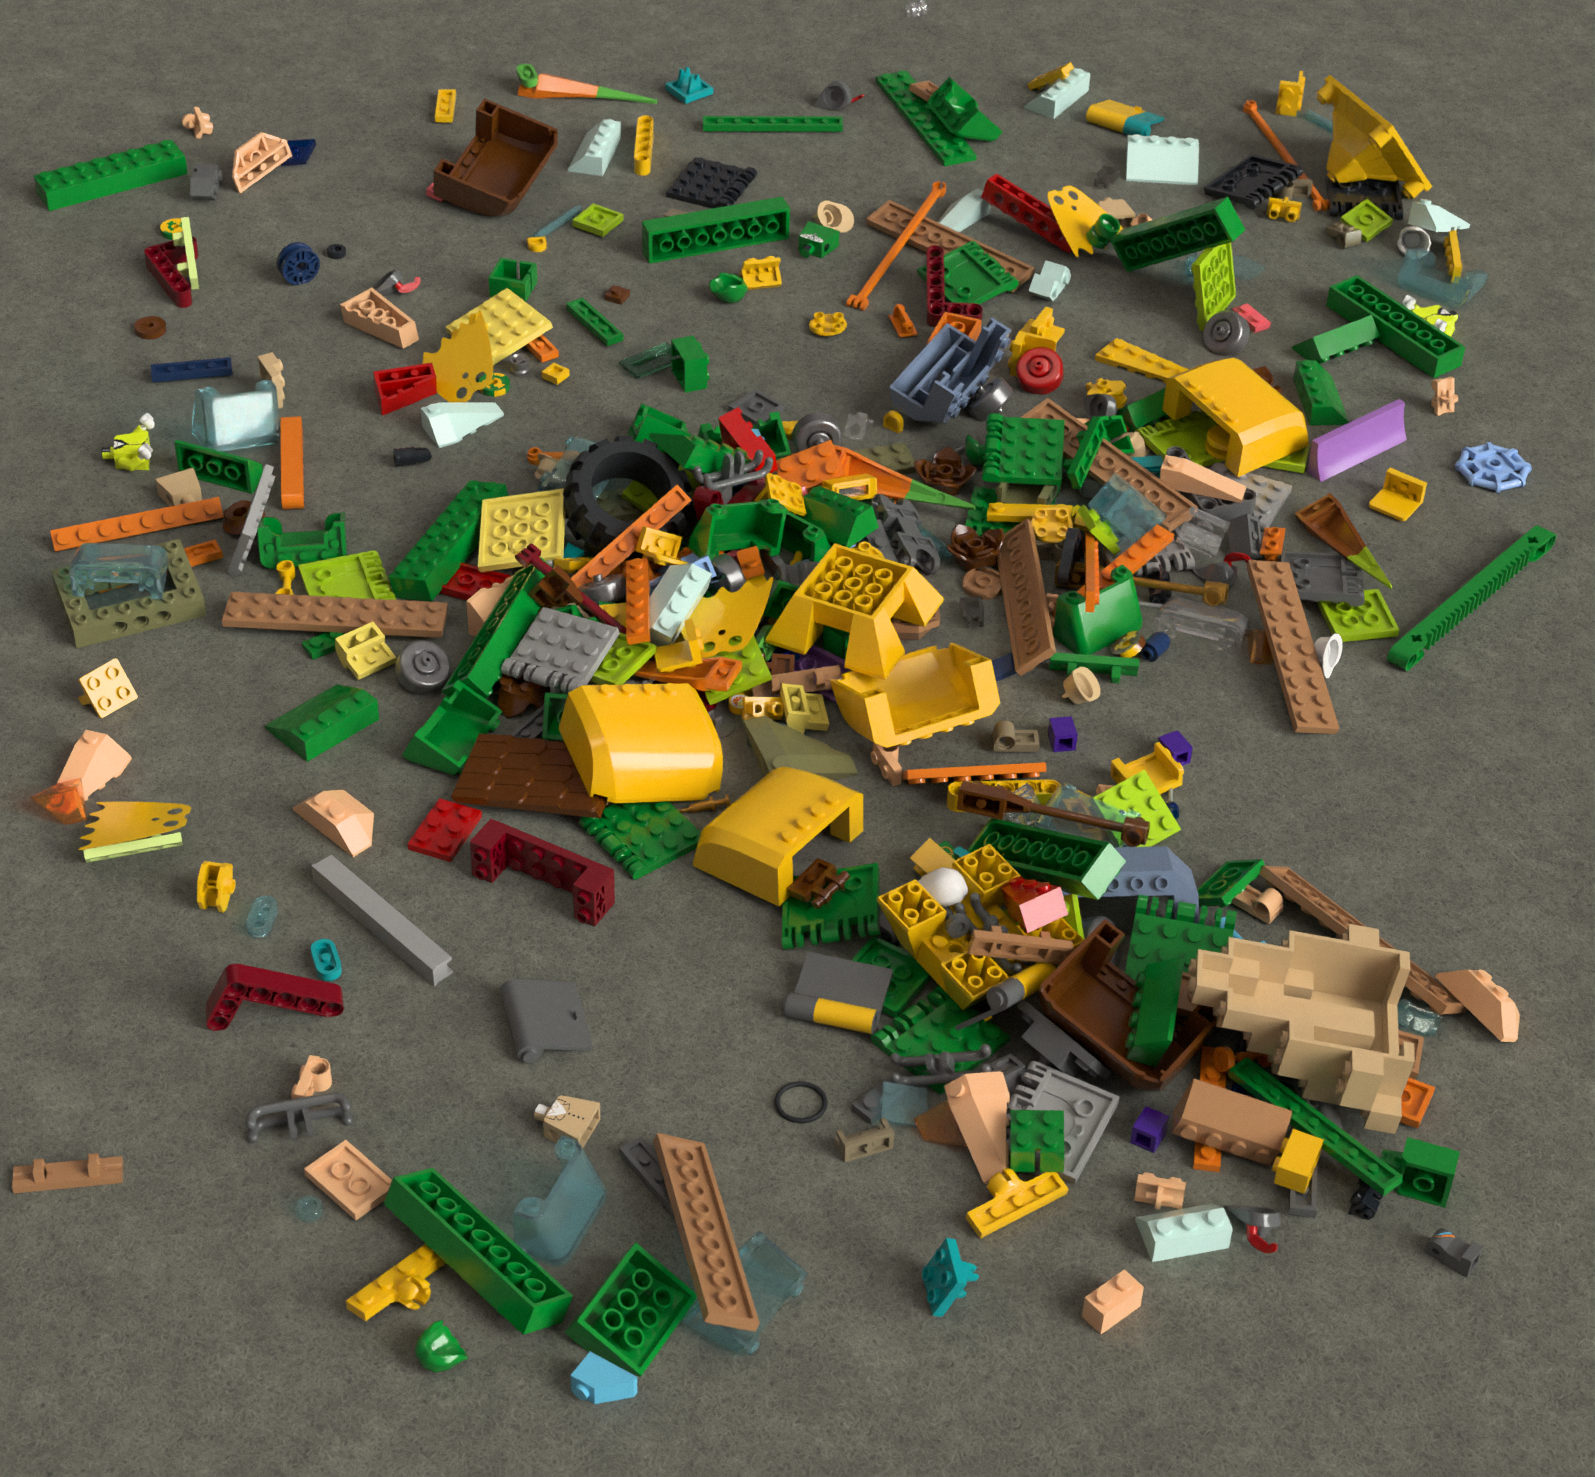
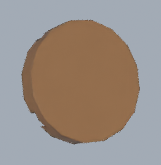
M981 568L978 571L972 569L963 577V590L973 598L990 600L997 598L1003 593L1000 573L993 569Z

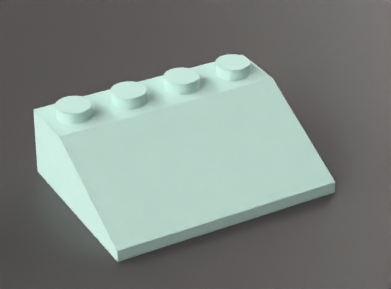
M1138 134L1128 135L1126 146V181L1198 185L1199 139L1167 138L1155 135L1141 136Z

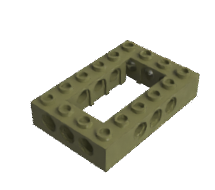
M180 539L51 570L54 589L76 648L206 616L203 594ZM165 570L168 572L170 585L174 587V590L93 610L89 609L84 596L93 595L95 592L107 589L114 590L116 589L115 587L131 583L134 585L137 582L152 578L154 580L159 579L164 575Z

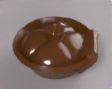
M240 500L232 504L228 509H225L223 514L225 518L223 529L225 532L234 535L241 534L251 505L250 501Z

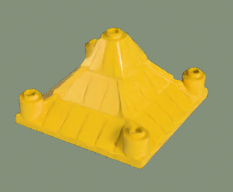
M1331 75L1324 79L1326 84L1316 92L1318 95L1316 99L1322 105L1332 103L1334 109L1332 112L1333 141L1328 155L1327 177L1332 182L1337 181L1339 183L1361 181L1367 178L1389 181L1399 180L1404 182L1401 192L1408 199L1410 197L1414 199L1423 190L1427 192L1432 185L1394 126Z

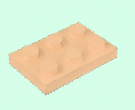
M347 1140L304 1168L305 1176L355 1221L385 1200L392 1182L391 1178Z

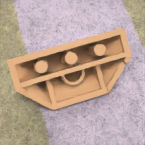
M260 132L235 150L232 179L237 192L242 193L292 156L287 140Z
M344 790L322 791L293 807V811L352 857L372 846L374 813Z
M1481 969L1436 974L1435 978L1500 1041L1515 1042L1517 1040L1520 1019L1518 1009L1515 1003L1508 997L1509 993L1504 988L1497 986L1491 980L1490 974Z

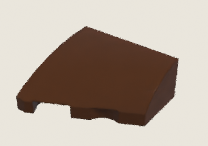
M558 564L540 579L528 593L542 608L550 609L553 606L565 607L568 603L573 602L576 605H580L583 601V597L575 583Z

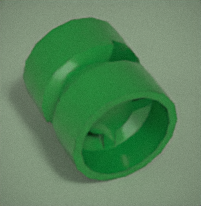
M1110 214L1100 215L1086 234L1088 242L1095 248L1104 249L1119 232L1120 224Z

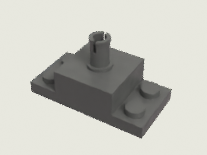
M1025 999L1018 1004L1017 1007L1024 1012L1021 1017L1031 1025L1022 1038L1040 1052L1038 1054L1040 1057L1036 1062L1048 1067L1056 1066L1062 1072L1074 1078H1077L1083 1070L1094 1078L1099 1075L1105 1081L1112 1072Z

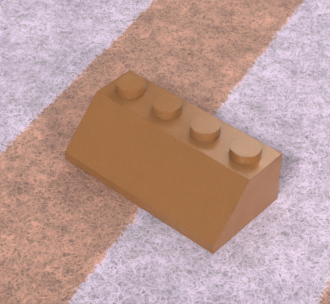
M1193 1078L1174 1109L1172 1134L1258 1163L1271 1165L1280 1152L1292 1111Z

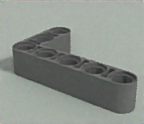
M1172 446L1167 449L1166 455L1191 461L1183 448ZM1246 488L1241 503L1179 491L1181 495L1198 506L1197 513L1194 515L1198 522L1208 526L1226 522L1244 514L1252 515L1255 511L1256 492L1252 489Z

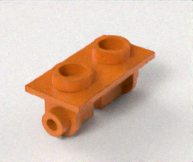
M901 304L895 305L893 314L888 315L899 338L918 335L913 322L910 320L907 312L905 313L904 306Z
M1264 528L1260 555H1265L1266 561H1278V555L1282 554L1286 528Z

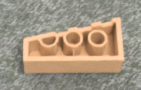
M373 288L340 304L344 322L402 349L419 340L415 321Z

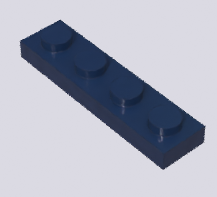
M231 357L151 364L152 382L233 375Z

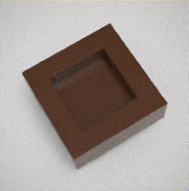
M613 285L604 294V300L622 305L630 296V290Z

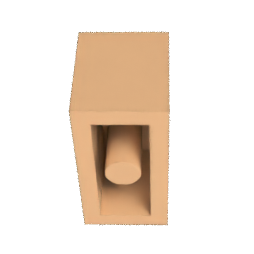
M1124 1269L1084 1298L1082 1318L1102 1334L1141 1306L1144 1287Z

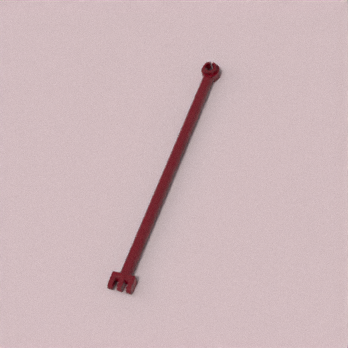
M532 543L527 548L521 550V553L515 555V559L525 568L531 564L543 575H546L552 569L550 565L540 558L542 551ZM580 591L583 597V601L580 604L603 624L617 627L620 633L626 634V627ZM655 654L649 659V661H656ZM695 689L707 712L716 709L717 703L710 705L705 692Z

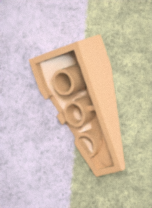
M1166 455L1161 466L1160 480L1174 490L1239 503L1242 502L1246 486L1192 461Z
M513 576L506 578L504 583L492 584L490 589H480L467 600L468 631L470 635L476 637Z
M85 730L70 754L48 801L46 810L68 815L88 800L90 794L97 789L101 790L105 787L107 781L113 777L117 778L131 761V756L107 734Z
M1000 1071L965 1074L948 1083L944 1088L950 1108L983 1183L987 1184L993 1175L997 1172L1004 1175L1002 1170L1008 1168L1009 1143L1006 1141V1126H1009L1007 1103H1009L1010 1094L1004 1075Z

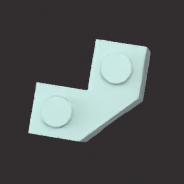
M1045 260L1041 274H1034L1029 292L1033 296L1054 301L1064 289L1065 284L1069 283L1071 277L1070 270L1066 266Z

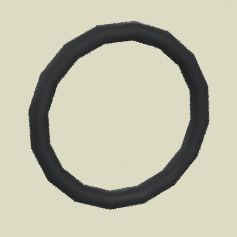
M797 1081L781 1087L775 1096L774 1104L777 1112L784 1119L803 1124L820 1118L827 1109L828 1100L825 1092L819 1086L810 1082ZM793 1087H809L821 1096L822 1107L818 1113L811 1117H792L781 1108L780 1098L783 1093Z

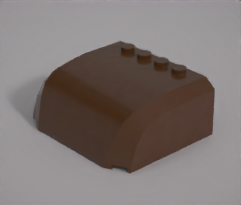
M484 98L476 109L475 136L456 164L441 159L434 169L433 195L486 216L509 215L517 208L558 146V129Z
M1104 919L1040 985L1038 997L1043 1014L1139 1092H1161L1209 1041L1217 1028V1016L1213 1015V1007L1199 1004L1191 1012L1187 1021L1176 1014L1172 1042L1156 1068L1126 1059L1128 1048H1125V1041L1127 1035L1131 1033V1027H1128V1022L1135 1009L1131 1004L1135 992L1138 991V987L1135 986V981L1110 962L1125 934Z

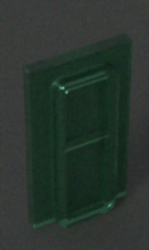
M666 342L619 361V365L636 379L671 366V358L677 356L671 355V344Z

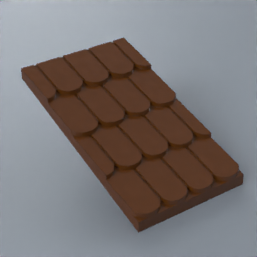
M497 734L478 735L451 795L452 799L458 803L601 818L608 798L594 794L593 797L589 796L565 742L545 741L538 738H514L513 735Z

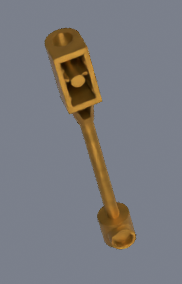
M1061 560L1055 566L1054 585H1058V571ZM1075 561L1071 584L1064 587L1080 589L1085 585V563ZM1099 565V572H1101L1104 567ZM1133 577L1135 586L1203 595V602H1206L1209 606L1226 605L1229 584L1206 581L1204 587Z

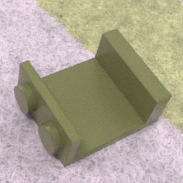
M998 482L995 494L998 495L997 502L1004 504L1051 505L1057 495L1058 485L1042 486L1038 484Z

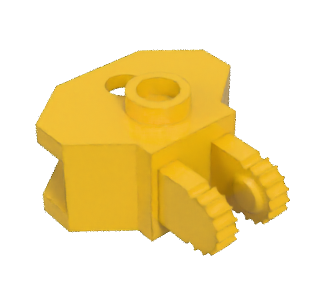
M1100 378L1097 379L1095 384L1091 382L1086 383L1087 396L1097 393L1111 395L1115 398L1117 409L1122 408L1127 402V397L1123 394L1126 388V384L1123 381H1110L1109 379L1103 380Z
M204 861L201 864L197 879V903L200 909L205 910L208 906L217 907L219 912L224 913L226 911L230 895L233 894L236 885L235 879H233L232 864Z

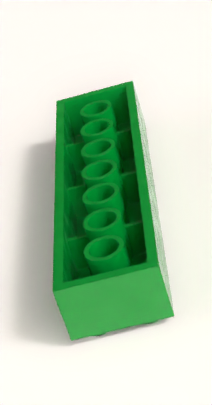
M171 139L163 140L156 144H147L137 149H129L122 153H113L102 158H94L87 162H78L72 166L59 167L53 171H44L33 176L37 195L47 209L52 211L187 175L188 172L185 155Z
M782 196L642 221V253L648 263L652 264L789 239L790 207Z
M1225 197L1122 229L1110 240V243L1126 271L1130 272L1203 251L1207 247L1213 248L1233 242L1245 231V228L1229 198Z
M1355 275L1329 286L1326 306L1351 323L1372 315L1380 337L1375 339L1432 378L1462 366L1465 352L1464 345L1360 276Z
M473 480L465 485L389 575L391 587L396 598L429 602L435 599L442 590V586L448 583L460 568V564L464 563L479 545L482 500L509 496L505 484Z
M531 564L515 572L443 688L442 692L446 696L457 680L463 682L485 699L493 692L492 686L502 677V664L506 658L511 657L520 640L529 630V625L534 621V616L539 614L538 611L541 608L528 593L545 575Z
M990 818L967 850L971 853L990 844L1023 879H1035L1036 882L1041 883L1049 882L1050 885L1060 886L1062 892L1099 900L1106 892L1107 887L1114 877L1119 874L1120 869L1126 862L1109 842Z
M433 1167L393 1177L384 1205L406 1224L413 1233L422 1239L430 1249L438 1254L447 1265L455 1270L464 1281L471 1285L481 1297L487 1300L499 1314L503 1315L517 1331L525 1335L563 1322L573 1295Z

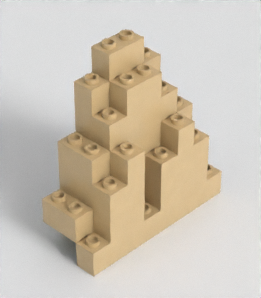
M1354 924L1348 925L1346 933H1342L1340 939L1289 930L1287 939L1282 940L1280 946L1229 937L1226 947L1222 946L1220 953L1198 949L1195 959L1190 960L1188 974H1192L1188 983V992H1192L1191 1003L1213 1007V1015L1217 1016V1027L1243 1031V1039L1247 1040V1051L1268 1054L1267 1061L1271 1063V1074L1297 1078L1298 1087H1302V1098L1360 1109V1117L1364 1118V1129L1391 1134L1396 1133L1402 1118L1401 1096L1415 1063L1414 1043L1403 1041L1399 1052L1397 1004L1410 972V952L1380 947L1379 929Z

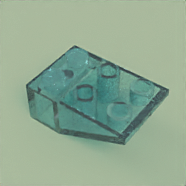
M1116 473L1112 475L1088 503L1089 508H1093L1101 520L1106 521L1113 529L1133 544L1157 524L1160 525L1167 517L1164 512Z

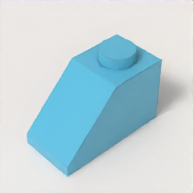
M589 1352L571 1374V1391L580 1400H588L593 1404L631 1398L637 1394V1377L602 1357Z

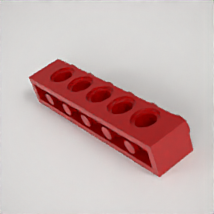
M997 173L987 179L981 195L982 199L1000 209L1004 214L1011 216L1018 223L1030 228L1034 233H1038L1048 242L1060 247L1061 250L1069 254L1072 252L1051 207Z

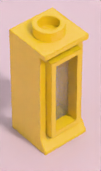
M865 473L823 480V488L855 500L869 499L877 494V478Z

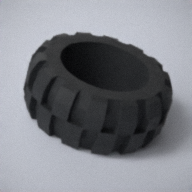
M617 436L614 442L611 443L606 438L590 445L589 450L581 452L571 464L563 486L565 518L568 519L567 526L577 541L583 539L585 541L584 548L595 556L633 524L610 516L599 506L594 498L592 488L598 483L611 478H627L637 481L650 489L658 501L678 485L691 499V502L659 530L682 537L692 513L693 497L690 493L692 487L685 470L679 471L680 464L668 453L664 454L659 451L657 443L645 438L643 443L633 441V436ZM634 551L627 559H642L643 554Z

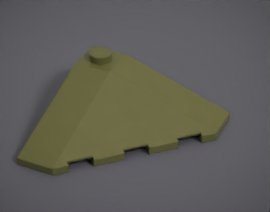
M766 716L743 720L763 777L773 769L783 766L811 772L830 780L856 776L858 774L851 755L845 752L841 753L819 740L802 735L801 732L786 725L783 726L776 723L773 719Z

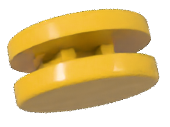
M1220 425L1211 427L1207 432L1205 441L1207 453L1217 459L1226 460L1230 434Z

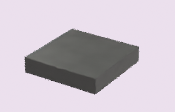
M757 389L729 405V412L739 407L742 410V418L746 422L750 421L752 425L757 424L758 419H762L763 422L768 420L769 413L779 411L781 414L785 411L784 404Z

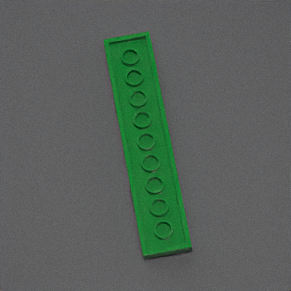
M901 70L896 73H884L880 76H875L877 85L943 166L975 161L977 159V154L961 137L954 136L930 109L928 102L909 90L910 85L917 82L907 71Z

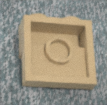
M273 352L258 356L261 388L275 409L282 408V400L285 399L283 392L285 381L281 375L283 370L282 362L276 358Z

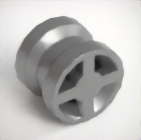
M523 353L513 354L509 359L512 365L510 367L511 374L517 377L528 375L530 372L528 366L529 357Z

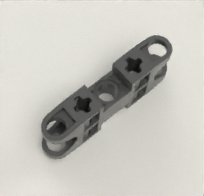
M875 494L871 501V506H873L876 520H881L884 530L888 531L892 538L890 544L898 563L914 567L916 564L926 573L935 574L940 566V557L932 539L921 535L918 528L922 524V520L915 507L907 499L900 498L895 504L885 495Z

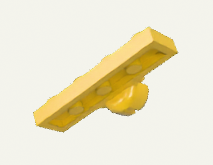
M1006 1168L1002 1170L1005 1175L997 1172L989 1179L987 1189L994 1199L967 1212L965 1218L981 1239L1066 1195L1069 1190L1057 1172H1045L1030 1181L1023 1182L1013 1170Z
M424 1244L347 1299V1309L364 1321H367L393 1302H399L410 1310H418L420 1305L427 1303L431 1295L430 1283L425 1278L446 1263L427 1244Z

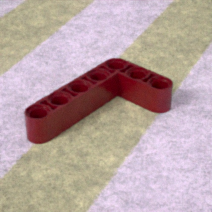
M192 237L194 256L197 259L199 256L197 240L195 237ZM172 240L146 248L144 254L146 267L177 307L186 308L191 306L193 303L191 287L175 267L177 264L187 262L185 246H174Z
M938 245L930 246L927 249L926 255L927 324L931 327H936L944 312L982 320L983 308L979 304L945 302L944 250Z
M765 478L749 481L727 504L755 502L756 497L766 486ZM704 486L696 488L693 501L699 522L708 506H711V504H724L721 492Z
M236 963L225 967L205 1006L206 1025L212 1031L227 1029L243 1000L325 1017L339 1016L344 1011L342 988L337 984Z

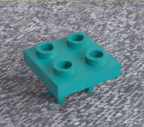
M687 66L685 71L681 68L679 69L678 79L665 83V90L685 104L713 94V87L700 79V75L697 73L690 74V69Z
M946 1238L922 1270V1280L925 1283L927 1301L930 1304L932 1316L942 1317L956 1298L965 1297L967 1293L963 1289L967 1285V1281H977L979 1278L978 1274L972 1273L977 1269L976 1265L961 1261L956 1239Z

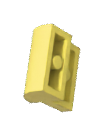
M374 622L335 638V648L341 664L345 669L349 668L357 680L396 663L397 657L385 643V636Z
M781 683L780 696L783 702L787 726L801 732L802 735L805 729L827 731L829 720L822 694L805 693L803 685Z

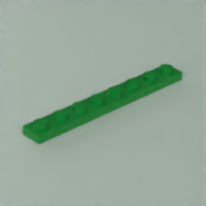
M703 116V131L843 132L842 116Z
M1248 1057L1229 1069L1228 1077L1258 1100L1292 1111L1290 1125L1298 1131L1324 1139L1322 1149L1382 1196H1385L1402 1183L1403 1176Z

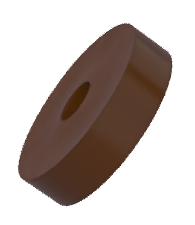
M157 316L143 317L134 324L135 334L142 339L159 338L167 330L165 320Z

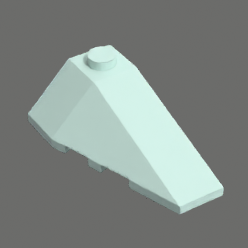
M976 189L952 203L938 223L961 232L990 214L991 205L981 198L983 190Z
M1420 199V202H1412L1408 220L1410 225L1435 232L1455 231L1457 229H1466L1470 226L1469 223L1445 209L1431 204V200Z
M439 402L421 408L422 427L438 448L458 443L462 440L463 436L469 433L473 434L482 425L487 426L504 416L503 411L496 403Z

